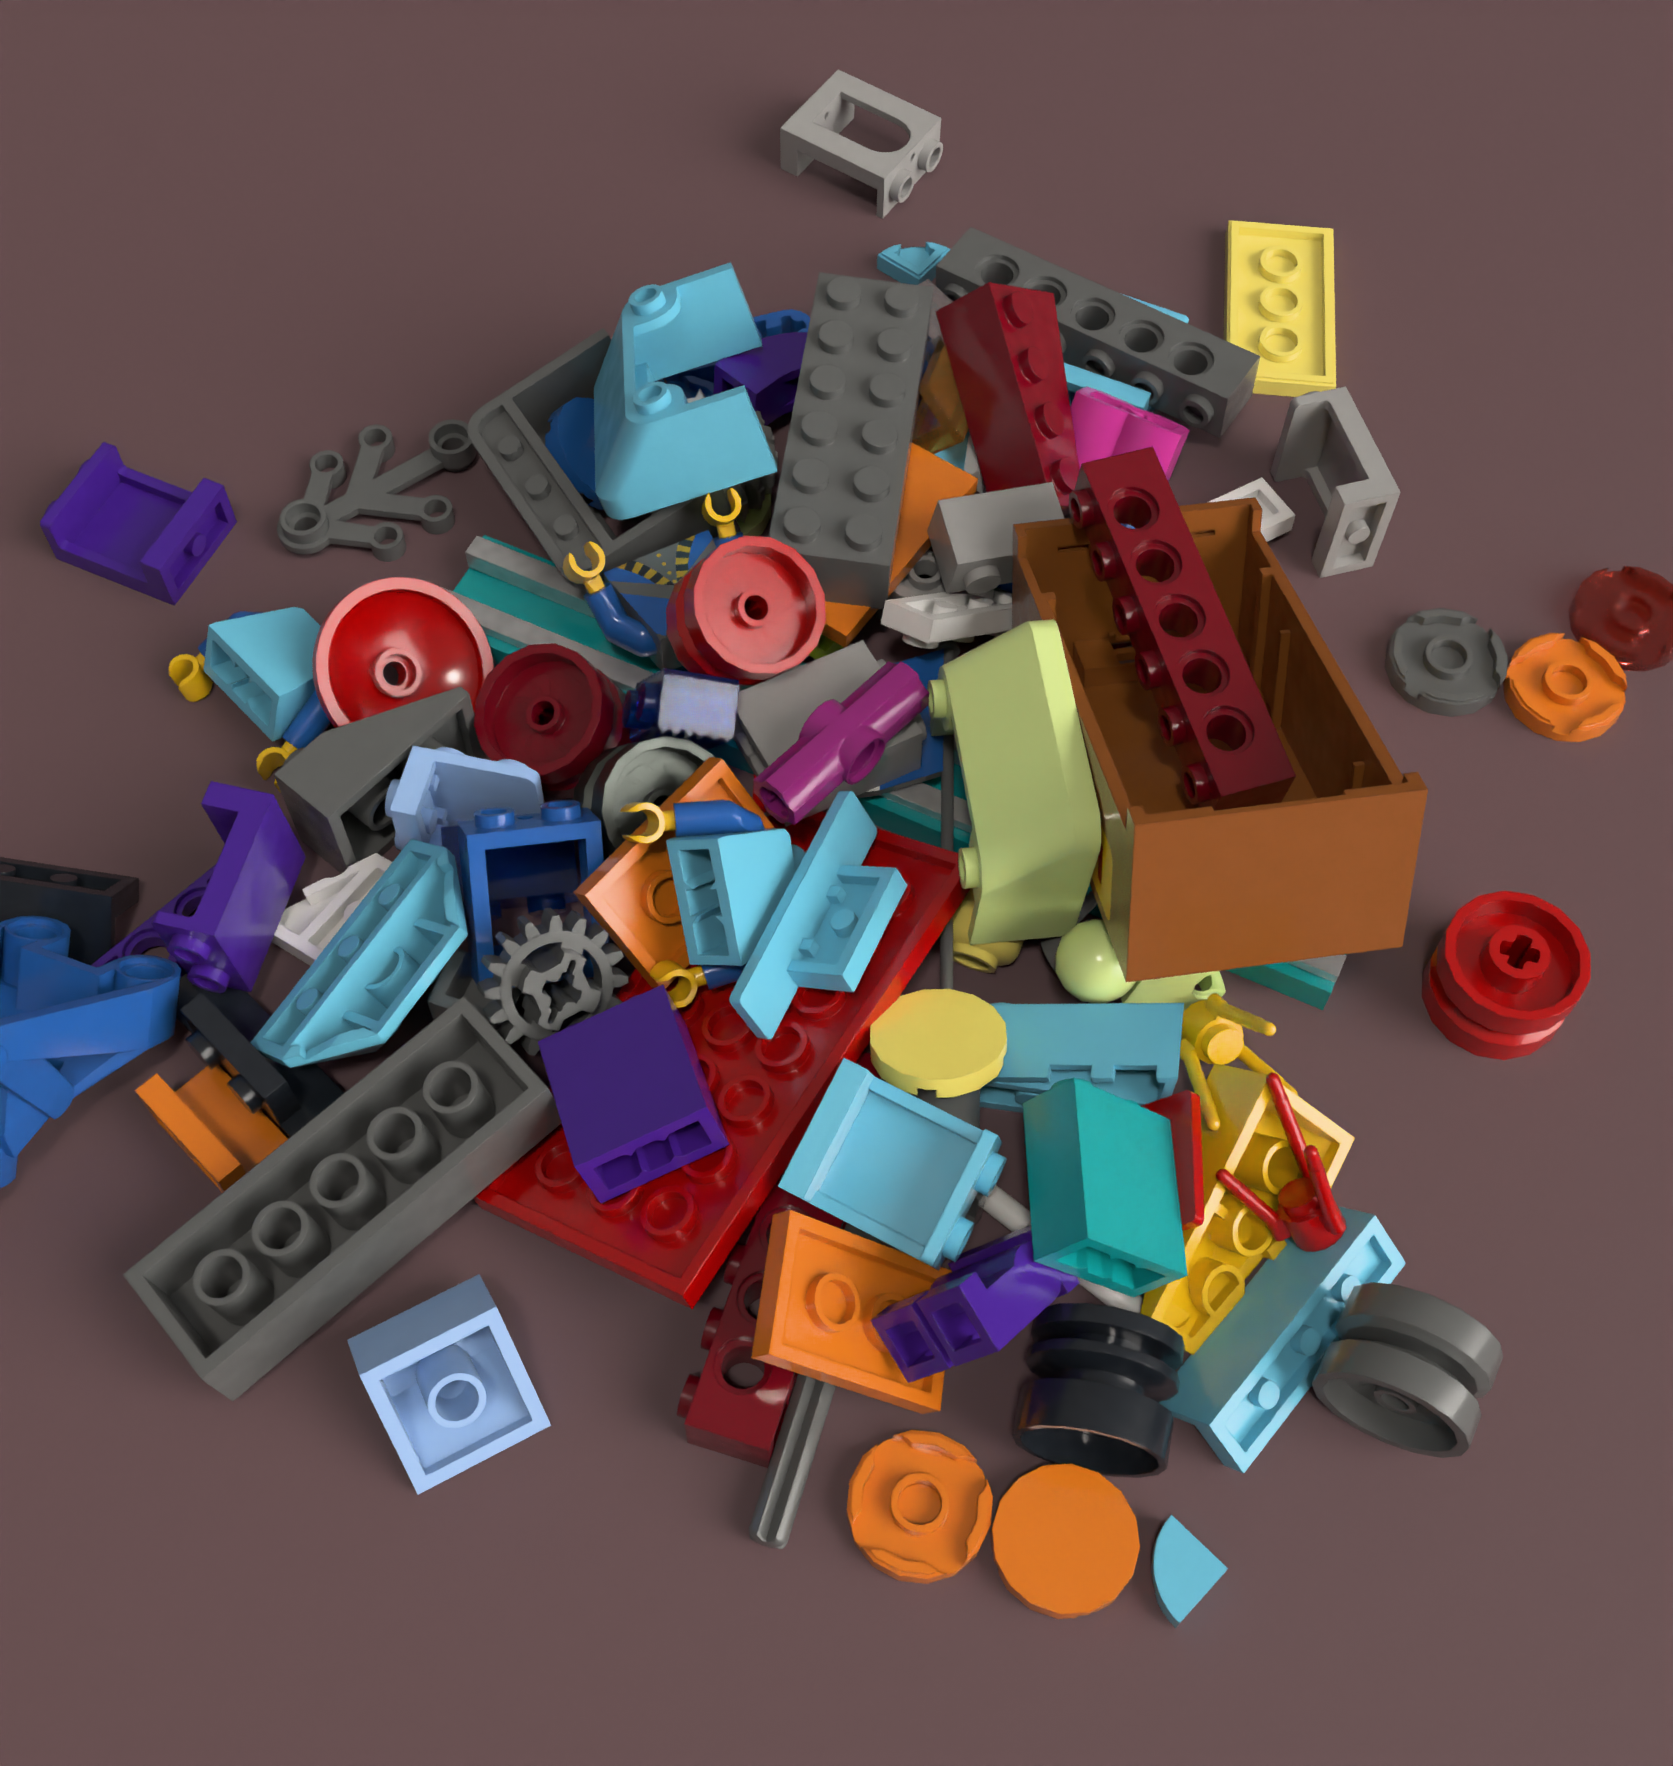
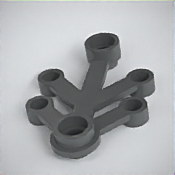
M456 419L439 422L429 432L430 449L378 476L381 463L391 459L395 453L393 436L390 429L384 425L374 424L365 427L358 436L360 451L347 492L328 503L331 489L338 488L346 481L347 471L343 458L339 453L332 450L316 453L309 462L311 477L304 498L289 503L281 511L277 523V534L281 544L287 550L296 554H313L323 550L329 544L371 548L373 555L378 560L391 562L401 558L407 547L403 530L399 525L393 522H382L375 526L345 521L358 514L420 521L422 528L430 534L437 535L448 532L455 524V515L452 503L447 497L431 495L421 498L395 494L442 468L449 472H460L467 469L477 453L468 437V424ZM375 442H383L378 446H371ZM326 468H335L329 472H321ZM435 512L444 513L438 517H430ZM386 539L395 540L390 544H380L382 541Z

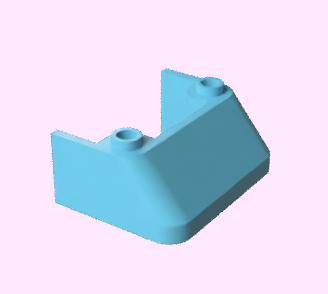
M731 262L661 286L656 284L643 286L630 295L627 304L622 310L594 385L595 491L605 513L610 518L617 520L634 518L777 472V464L744 385L688 403L681 387L657 381L762 346V339Z

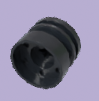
M1058 1303L1046 1307L1033 1319L1031 1335L1035 1343L1029 1348L1026 1356L1029 1370L1041 1379L1029 1381L1020 1389L1012 1433L1016 1445L1031 1455L1053 1464L1071 1463L1099 1472L1105 1476L1141 1478L1159 1475L1165 1471L1168 1466L1174 1420L1172 1412L1159 1402L1170 1400L1179 1391L1180 1381L1175 1370L1183 1364L1185 1350L1183 1337L1162 1322L1146 1315L1117 1307L1090 1303Z

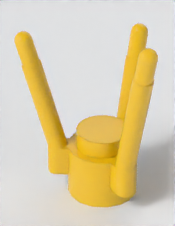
M1217 993L1211 994L1207 1000H1200L1191 1004L1183 1012L1180 1059L1185 1064L1194 1093L1200 1096L1201 1113L1204 1116L1207 1127L1213 1131L1219 1129L1220 1120L1199 1061L1200 1059L1208 1064L1217 1063L1224 1065L1237 1058L1254 1072L1278 1074L1244 1044L1242 1030L1243 1026L1266 1036H1272L1276 1032V1026L1257 1015L1228 1004ZM1278 1074L1282 1084L1298 1095V1092Z

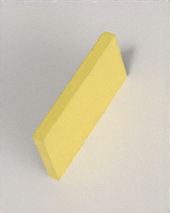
M1228 220L1225 233L1224 340L1260 356L1253 388L1254 394L1298 397L1312 391L1322 392L1336 389L1333 229Z

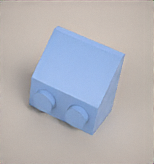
M480 1274L347 1340L359 1376L418 1495L551 1426L502 1317Z

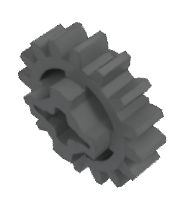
M544 908L540 925L534 926L524 915L517 917L520 933L512 938L508 934L499 931L495 937L503 947L500 956L483 955L481 959L484 966L493 973V978L477 982V989L484 998L493 1000L482 1009L484 1014L492 1024L501 1023L498 1032L505 1041L512 1044L521 1037V1046L528 1054L533 1056L540 1050L538 1041L562 1031L572 1024L579 1023L623 1003L612 993L613 988L621 987L628 983V976L620 968L612 967L624 957L622 951L613 943L605 944L609 933L595 922L586 928V919L580 913L573 910L567 915L563 924L559 915L552 908ZM584 949L588 953L593 965V979L587 978L582 971L586 962V958L582 955ZM561 975L563 976V980L560 983V985L549 984L546 990L543 989V986L547 980L551 982H557L560 979ZM512 986L518 987L525 994L521 1004L525 1010L523 1016L517 1012L513 1003Z

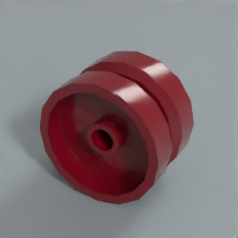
M556 643L532 644L507 655L487 675L476 698L474 727L481 749L492 761L511 759L525 764L539 773L543 794L555 799L573 798L574 788L590 762L607 749L634 742L635 717L627 695L607 675L596 669L580 653Z

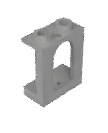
M838 69L780 128L781 169L798 177L815 159L877 189L876 216L883 219L898 202L902 203L909 197L914 184L926 171L932 172L938 165L943 152V144L940 142L941 117ZM854 105L899 125L906 130L910 140L900 150L877 152L843 137L839 133L854 119Z

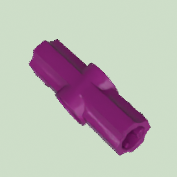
M888 661L843 702L840 703L835 699H830L818 706L804 723L798 741L753 780L754 793L759 797L766 811L782 824L789 822L795 825L843 781L853 785L864 779L881 759L886 743L928 706L929 691L923 686L918 673L902 661L898 664Z

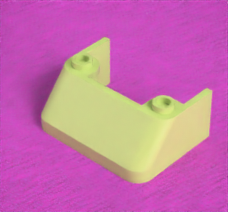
M1054 619L1026 621L942 665L939 668L938 679L928 681L931 736L955 735L972 824L969 847L960 848L958 853V868L962 888H973L975 899L968 930L970 945L1061 937L1077 924L1101 848L1100 811L1059 628Z

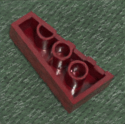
M988 282L935 311L986 491L993 492L1053 482L1063 515H1067L1070 513L1069 494L1075 490L1080 469L1054 293Z

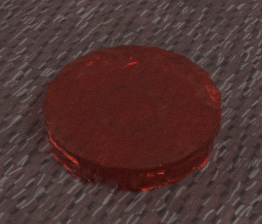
M1623 566L1621 571L1607 572L1608 568L1601 569L1585 579L1578 588L1568 611L1570 629L1577 641H1579L1580 637L1596 642L1612 654L1622 670L1646 672L1666 666L1673 660L1672 583L1657 573L1634 566Z

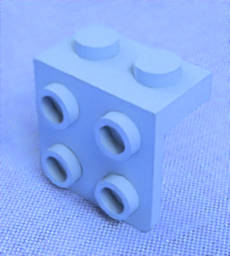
M413 745L401 779H393L389 785L385 800V813L393 821L396 831V849L402 851L410 839L444 847L450 828L457 829V821L474 820L475 811L492 807H508L514 809L515 815L540 813V805L544 803L539 773L519 761L511 759L492 761L466 756L464 753L453 748L440 747L430 749Z

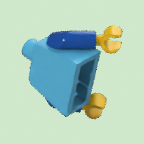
M298 607L265 613L235 612L225 621L208 625L207 638L198 645L200 653L196 657L189 654H181L174 657L169 663V676L179 686L178 689L186 700L197 702L205 698L212 689L213 680L272 742L282 737L286 740L281 748L270 747L259 754L256 766L263 780H267L277 767L283 766L291 753L299 748H305L317 736L325 732L331 724L318 699L312 672L314 644L321 626L304 609ZM275 779L274 785L281 793L277 781Z
M729 800L673 803V810L661 811L653 803L632 802L621 808L620 812L643 811L648 818V827L641 835H622L624 839L629 842L648 844L659 839L664 831H675L676 837L666 840L689 963L690 965L700 966L686 970L675 961L665 960L653 966L650 971V977L657 982H663L678 976V984L668 994L676 1008L685 1007L692 1002L700 986L708 984L709 990H713L737 982L791 882L795 871L800 865L805 851L799 846L791 844L790 834L784 828L765 829L760 816Z

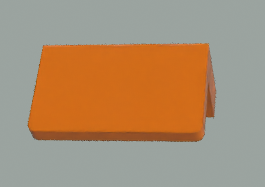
M219 1065L212 1070L206 1066L175 1092L156 1073L134 1091L156 1122L221 1193L288 1140L261 1109L252 1114L244 1107L226 1084L231 1080V1077Z

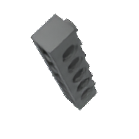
M970 227L936 265L935 307L940 309L988 282L1054 293L1064 363L1151 392L1149 406L1218 438H1221L1252 396L1260 360L1259 355L973 227Z

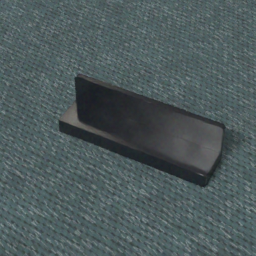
M0 857V922L19 916H41L59 920L67 924L71 929L68 957L88 965H92L115 946V918L139 902V878Z

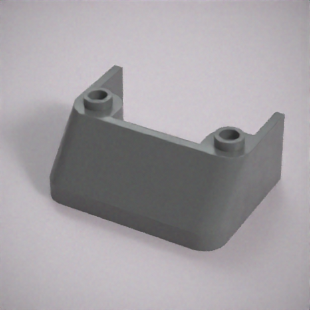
M604 328L480 407L472 415L467 431L468 437L478 454L562 576L569 580L563 571V561L569 552L575 558L576 564L580 569L592 571L591 560L586 556L583 547L587 542L591 541L598 544L605 554V566L599 573L605 583L603 572L706 530H709L713 539L719 535L717 527L710 525L702 515V504L707 496L706 494L662 508L617 537L597 508L588 505L592 501L583 493L579 494L545 446V434L551 430V422H548L551 413L576 397L594 399V385L611 342L610 336ZM723 489L709 493L711 506L715 513L721 516L731 514V507ZM735 518L734 525L736 532H741L740 527Z

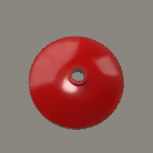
M408 577L378 579L344 596L335 604L324 619L316 637L312 657V672L316 693L326 716L335 728L457 687H462L470 694L475 714L476 698L487 675L494 669L493 657L487 637L480 623L466 605L453 594L433 583ZM386 664L393 666L398 672V682L395 686L390 685L384 679L383 669Z

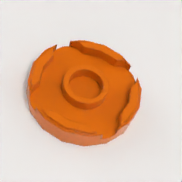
M1547 633L1529 639L1514 652L1507 667V676L1503 682L1504 699L1515 718L1534 733L1555 741L1582 742L1599 737L1616 723L1626 702L1627 680L1626 674L1612 654L1596 642L1580 637L1578 642L1572 639H1563L1565 633Z
M909 1430L893 1435V1438L883 1441L878 1446L876 1444L862 1456L849 1481L846 1517L854 1544L874 1568L898 1581L929 1584L956 1575L977 1556L991 1527L993 1495L987 1478L985 1479L982 1469L977 1465V1460L964 1445L938 1432Z
M1071 1463L1043 1465L1019 1477L1001 1498L990 1532L994 1562L999 1569L998 1573L1006 1589L1030 1610L1056 1619L1077 1618L1081 1615H1089L1112 1604L1132 1578L1140 1550L1137 1520L1123 1493L1099 1472Z

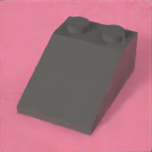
M457 687L322 732L305 748H299L291 753L283 766L274 773V777L300 840L341 874L348 866L375 853L383 856L395 845L396 831L392 818L387 817L385 813L386 795L393 779H401L413 745L430 749L448 747L456 749L466 756L485 759L484 751L481 749L474 727L475 714L470 694L462 687Z

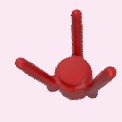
M1271 1072L1266 1076V1083L1302 1178L1292 1180L1281 1189L1278 1196L1279 1204L1277 1211L1270 1208L1228 1170H1218L1216 1178L1232 1195L1266 1224L1275 1241H1283L1292 1237L1299 1249L1307 1252L1324 1250L1334 1245L1342 1237L1347 1227L1346 1220L1333 1198L1318 1149L1313 1145H1306L1278 1074Z

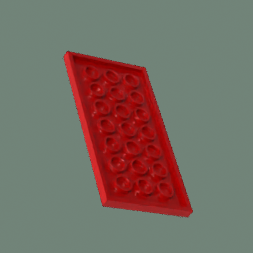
M823 811L800 820L795 825L791 824L789 826L780 823L771 815L767 816L774 828H784L790 834L791 844L799 846L806 853L827 813ZM877 828L876 838L861 866L897 868L907 883V887L855 991L846 992L798 987L772 1039L757 1038L730 1004L729 997L737 982L713 990H709L708 984L700 986L691 1003L685 1007L677 1008L687 1025L730 1145L606 1202L600 1203L574 1167L561 1123L473 1198L475 1202L485 1211L693 1309L790 1163L843 1058L856 1063L870 1042V1026L899 998L971 889L962 888L958 868V853ZM689 964L685 969H691L700 965ZM635 969L628 978V983L623 985L616 996L622 1002H625L636 995L643 994L654 988ZM679 977L666 988L667 992L676 987ZM550 1085V1086L548 1087V1089L550 1090L551 1094L553 1095V1092H552V1089H551V1085Z

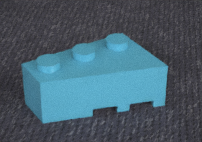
M999 1002L990 1004L995 1007L1006 1023L1007 1052L1004 1056V1065L998 1076L980 1089V1107L1023 1113L1024 1102L1051 1089L1054 1083L1073 1077L1087 1080L1095 1087L1120 1098L1135 1101L1140 1106L1172 1096L1179 1073L1184 1003L1010 1004Z

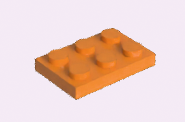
M709 757L659 807L661 811L673 810V803L729 800L760 816L765 829L774 828L722 758ZM648 818L631 835H641L648 827ZM664 831L659 839L648 844L625 840L573 892L653 988L663 984L666 989L678 977L675 976L668 981L657 982L650 977V971L657 963L670 960L675 961L683 968L690 964L666 840L676 837L675 831Z
M792 1210L774 1214L751 1358L920 1414L941 1411L945 1370L908 1383L870 1320L889 1305L927 1290L930 1291L931 1285L938 1277L952 1271L943 1267L937 1270L904 1252Z

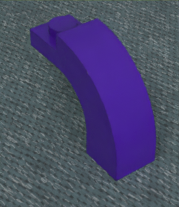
M808 332L784 333L761 338L762 346L721 359L715 363L713 395L744 385L754 410L761 413L764 426L769 425L780 416L793 411Z

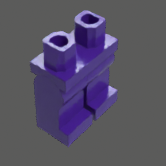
M1031 1225L961 1253L956 1262L951 1261L948 1263L952 1272L938 1277L931 1285L930 1291L927 1290L889 1305L870 1321L905 1379L910 1383L950 1369L953 1365L956 1367L1000 1351L1057 1297L1068 1294L1080 1281L1076 1276L1034 1262Z

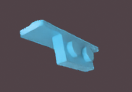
M839 791L730 994V1004L757 1038H773L798 987L846 992L855 991L907 887V883L897 868L861 866L876 838L877 828L853 791Z

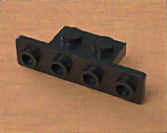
M187 974L180 978L176 1018L191 1033L185 1041L210 1070L220 1064L233 1077L226 1084L250 1113L255 1114L262 1108L290 1138L344 1094L316 1063L289 1068L260 1054L250 1042L269 1020L270 1016L246 991L227 987L225 992L215 993L201 989L189 982Z

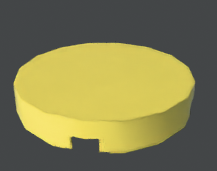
M923 989L899 996L870 1026L871 1062L883 1080L907 1093L918 1096V1088L936 1090V1098H954L979 1090L998 1076L1004 1065V1056L1007 1052L1006 1023L994 1006L973 994L952 989Z

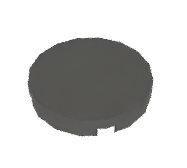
M1446 608L1418 611L1408 617L1406 623L1399 626V628L1397 627L1391 636L1386 648L1384 667L1391 686L1406 702L1427 713L1448 717L1473 714L1492 702L1507 676L1508 656L1500 637L1491 628L1487 633L1482 627L1476 625L1477 618L1463 611Z

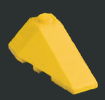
M1214 1063L1206 1081L1217 1109L1220 1127L1214 1131L1210 1130L1201 1113L1205 1219L1201 1226L1183 1231L1188 1276L1146 1292L1140 1314L1170 1326L1181 1335L1185 1345L1184 1352L1191 1355L1196 1353L1244 1296L1245 1279L1262 1259L1267 1258L1274 1261L1287 1245L1285 1240L1275 1241L1266 1224L1217 1180V1171L1220 1169L1228 1170L1274 1211L1278 1210V1196L1281 1189L1292 1180L1302 1178L1266 1083V1076L1268 1074ZM1283 1085L1306 1145H1313L1318 1149L1331 1188L1355 1138Z

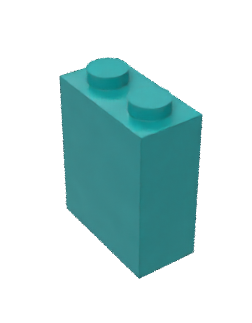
M1075 1077L1060 1080L1054 1083L1051 1089L1024 1102L1023 1116L1034 1262L1131 1297H1136L1188 1276L1170 1119L1141 1107L1135 1101L1120 1098L1093 1086L1087 1080Z

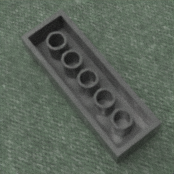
M819 272L769 537L794 548L812 566L827 602L884 609L885 600H888L929 336L934 287Z
M463 996L132 1266L123 1276L201 1380L231 1401H234L561 1124V1119L555 1099L548 1087L466 997Z

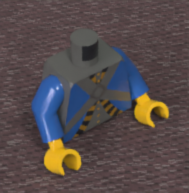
M733 488L727 490L728 501L731 505V514L727 516H721L714 512L709 493L703 501L702 515L710 525L717 527L718 537L713 539L709 530L603 572L605 583L599 574L605 566V554L598 544L589 541L583 546L586 556L591 560L592 571L580 569L570 552L566 555L563 561L564 574L570 581L585 585L588 592L583 597L605 638L610 643L641 658L649 657L660 670L671 671L683 666L678 661L667 636L666 607L674 585L695 564L706 558L721 544L743 536V532H736L734 520L742 507L738 492Z

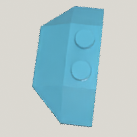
M410 839L250 1042L262 1056L289 1068L376 1052L396 1033L404 1018L426 989L438 978L442 968L468 935L455 856L446 847Z

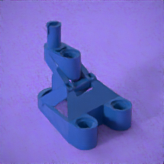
M19 916L0 922V1189L10 1184L16 1178L18 1154L49 1117L57 1119L67 1110L74 1097L146 1050L168 1040L174 1035L181 968L177 963L158 956L129 955L96 968L68 957L71 929L67 924L59 920L41 916Z

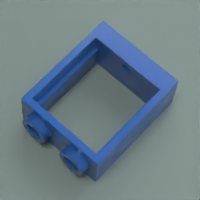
M550 801L540 805V813L515 815L514 809L508 807L485 808L474 812V820L457 821L464 909L468 931V953L471 959V976L476 985L479 981L493 978V973L481 962L483 955L500 956L503 951L501 945L493 946L485 850L578 839L582 884L604 862L601 820L588 808H581L579 801ZM583 905L586 928L595 922L600 925ZM608 936V938H607L605 944L610 943V941H609V936ZM584 949L582 955L586 958V962L582 971L587 978L594 977L591 959ZM561 975L560 979H559L557 982L563 980V976H562V975Z

